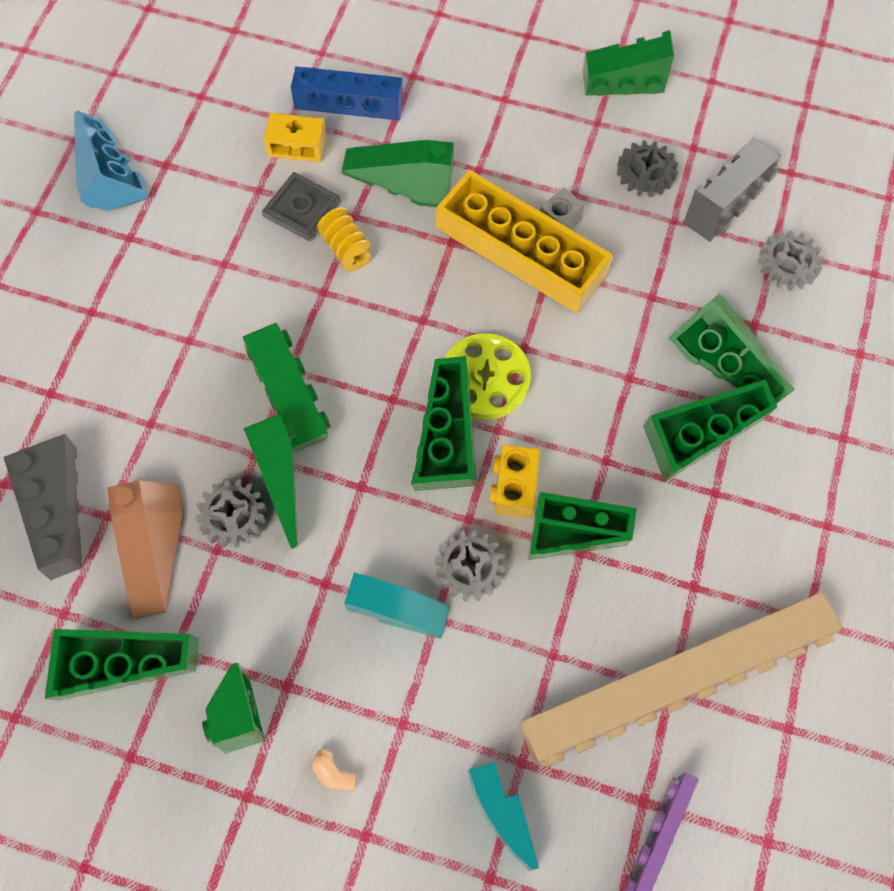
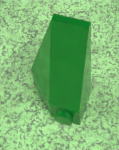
M418 140L346 148L342 174L370 186L376 184L386 188L388 193L392 195L400 194L408 197L412 203L419 206L437 207L450 192L454 166V142Z
M721 294L712 299L668 337L687 360L695 365L699 364L712 372V375L720 380L724 379L737 388L766 379L776 404L795 390L740 315Z
M278 414L243 429L290 548L293 549L298 547L294 453L290 439L295 438L296 435L290 420L283 421L281 415Z

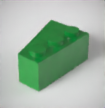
M670 30L662 32V37L646 41L645 37L636 39L635 44L620 47L618 43L586 52L582 70L585 96L664 93L674 59Z

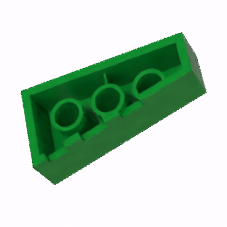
M277 322L242 336L247 356L253 363L260 383H264V389L274 410L276 409L277 415H281L283 421L290 420L296 435L295 438L290 439L293 445V452L296 453L327 439V429L331 428L325 412L319 413L314 402L318 401V397L312 384L306 385L302 378L305 369L298 356L293 358L289 347H292L293 344L287 330L281 331Z
M765 379L650 415L643 428L663 479L667 482L766 419L778 407Z
M54 629L44 699L60 701L196 672L199 638L191 634Z

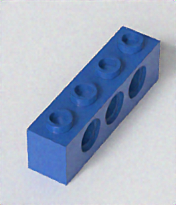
M295 66L290 87L294 109L400 121L403 105L402 77Z

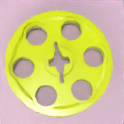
M475 334L458 341L447 352L445 358L466 356L470 392L477 398L471 404L472 418L478 420L502 418L515 411L525 400L530 386L531 369L524 352L511 340L496 334ZM470 346H477L481 349L482 353L480 356L472 358L467 356L465 350ZM499 349H506L511 353V357L508 360L501 361L495 357V352ZM486 362H488L489 378L486 381V390L483 391L482 375L485 372ZM517 373L523 377L524 382L516 386L511 385L507 377L510 374ZM495 395H501L506 399L507 403L503 407L496 408L490 404L489 400Z

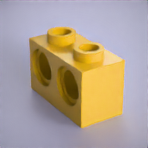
M502 445L501 456L495 455L493 474H499L498 485L491 484L489 503H495L494 514L532 519L540 449ZM511 463H518L523 467V469L520 471H513L508 467V465ZM516 492L520 498L513 501L507 499L504 494Z

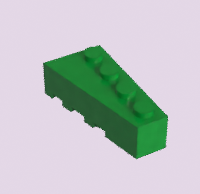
M466 356L435 359L411 485L415 491L477 486Z

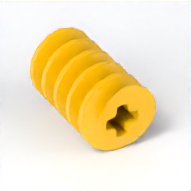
M338 207L329 211L319 220L317 229L320 236L324 238L325 243L330 247L346 271L358 270L369 263L371 259V253L369 252L371 243L365 240L364 233L359 231V226L353 223V218L347 215V210L344 207Z

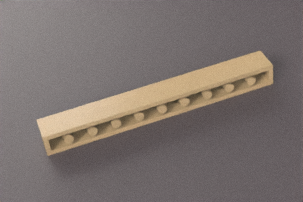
M821 592L526 719L520 723L519 729L535 765L544 762L547 768L565 760L563 753L576 749L578 754L596 746L595 739L607 735L608 740L625 734L627 732L625 726L637 721L639 727L658 719L656 713L668 708L670 713L688 706L686 699L698 695L700 700L719 692L716 687L718 685L728 682L729 686L732 687L747 680L746 673L757 669L759 674L771 670L778 666L775 660L784 656L787 657L788 661H791L806 654L805 647L815 643L817 648H821L836 640L834 634L840 631L843 626L824 592Z

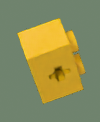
M270 113L264 135L267 157L321 163L327 137L324 118Z

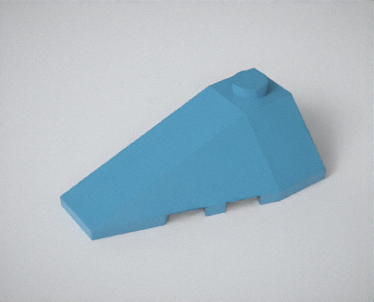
M76 110L74 113L76 186L81 202L91 208L97 207L109 211L146 199L148 192L142 176L138 171H132L128 166L130 159L126 154H122L116 149L115 144L117 141L103 121Z

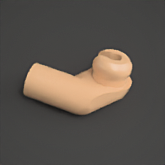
M326 749L319 750L312 760V769L322 785L327 788L355 792L357 774L338 771L333 762V754Z

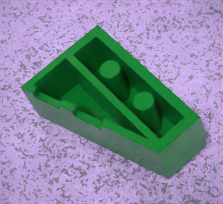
M540 492L537 499L528 560L627 546L633 539L637 508Z

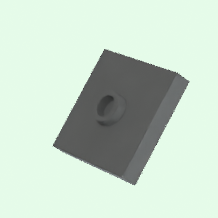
M293 172L264 207L262 215L264 218L310 242L318 231L317 224L319 220L329 211L335 209L341 200L338 194Z

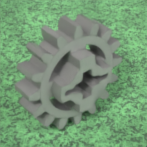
M789 230L787 236L777 232L775 238L768 237L759 252L760 257L757 262L763 265L760 273H768L767 281L776 280L777 288L779 289L783 284H786L789 291H792L795 285L802 290L807 283L813 284L823 268L821 264L824 257L818 256L821 248H813L811 246L814 242L813 239L805 241L803 239L804 233H800L798 237H795L792 230ZM776 251L777 253L773 258V252ZM806 263H808V269L805 271L804 268L807 265Z
M224 479V487L219 488L214 483L212 484L214 490L212 494L202 493L206 502L197 503L196 506L202 513L195 517L197 522L202 524L199 527L203 535L208 534L207 538L212 544L219 539V544L222 548H226L228 542H232L235 548H239V540L244 539L249 544L251 543L249 536L251 533L260 535L261 532L257 525L266 524V519L261 513L266 512L267 508L265 503H260L263 500L260 492L254 493L255 489L251 483L243 488L241 479H237L235 485H230L228 479ZM236 496L243 497V498H245V499H247V500H241V501H240L239 499L236 498ZM231 510H234V511H233V516L228 517V516H230V511H231ZM216 524L217 527L223 526L227 529V532L221 531L213 525Z
M476 530L472 531L471 537H466L464 531H460L458 540H455L452 536L448 537L449 547L440 545L439 553L442 556L435 558V565L441 568L436 570V578L444 577L441 582L442 589L452 587L451 597L454 598L460 592L463 593V600L466 602L469 594H474L476 600L480 601L481 592L485 591L488 595L493 594L491 584L500 586L502 579L498 575L505 573V566L499 563L504 561L505 556L504 553L496 554L499 548L498 542L491 545L488 544V534L479 539L477 538ZM473 547L478 548V549L482 550L483 552H480V551L474 549ZM459 550L460 554L457 559H453L449 563L451 556ZM466 555L471 564L475 566L474 576L472 570L465 565ZM492 568L489 576L481 582L482 573ZM456 579H461L464 582L468 583V585L460 583Z

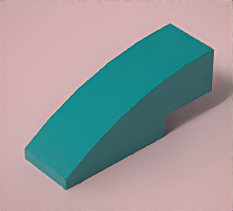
M356 572L353 574L344 602L345 608L348 611L377 618L378 622L440 639L442 638L450 606L415 591Z
M496 762L468 769V776L474 795L497 837L529 871L538 869L537 858L519 794L505 798Z

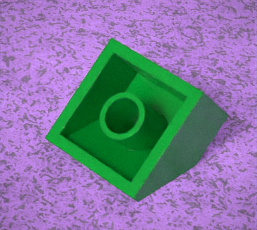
M238 662L231 664L205 708L207 720L202 721L207 742L212 741L213 746L219 748L225 754L266 741L250 677Z

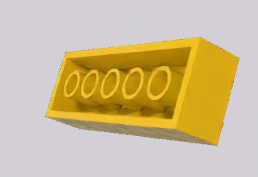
M471 170L466 172L436 207L437 229L576 314L579 313L609 274L613 254Z

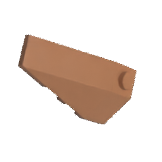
M142 480L107 487L111 519L132 619L135 620L165 613L167 611L173 578L174 558L179 546L180 526L183 524L184 519L180 487L178 484Z

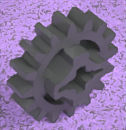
M646 140L642 141L641 146L633 142L631 149L624 148L622 156H619L616 174L621 176L620 184L628 183V192L633 189L638 190L637 196L647 192L648 197H652L654 191L662 195L664 188L670 190L678 173L676 171L678 162L673 161L675 154H667V146L658 148L656 141L651 146L647 144Z

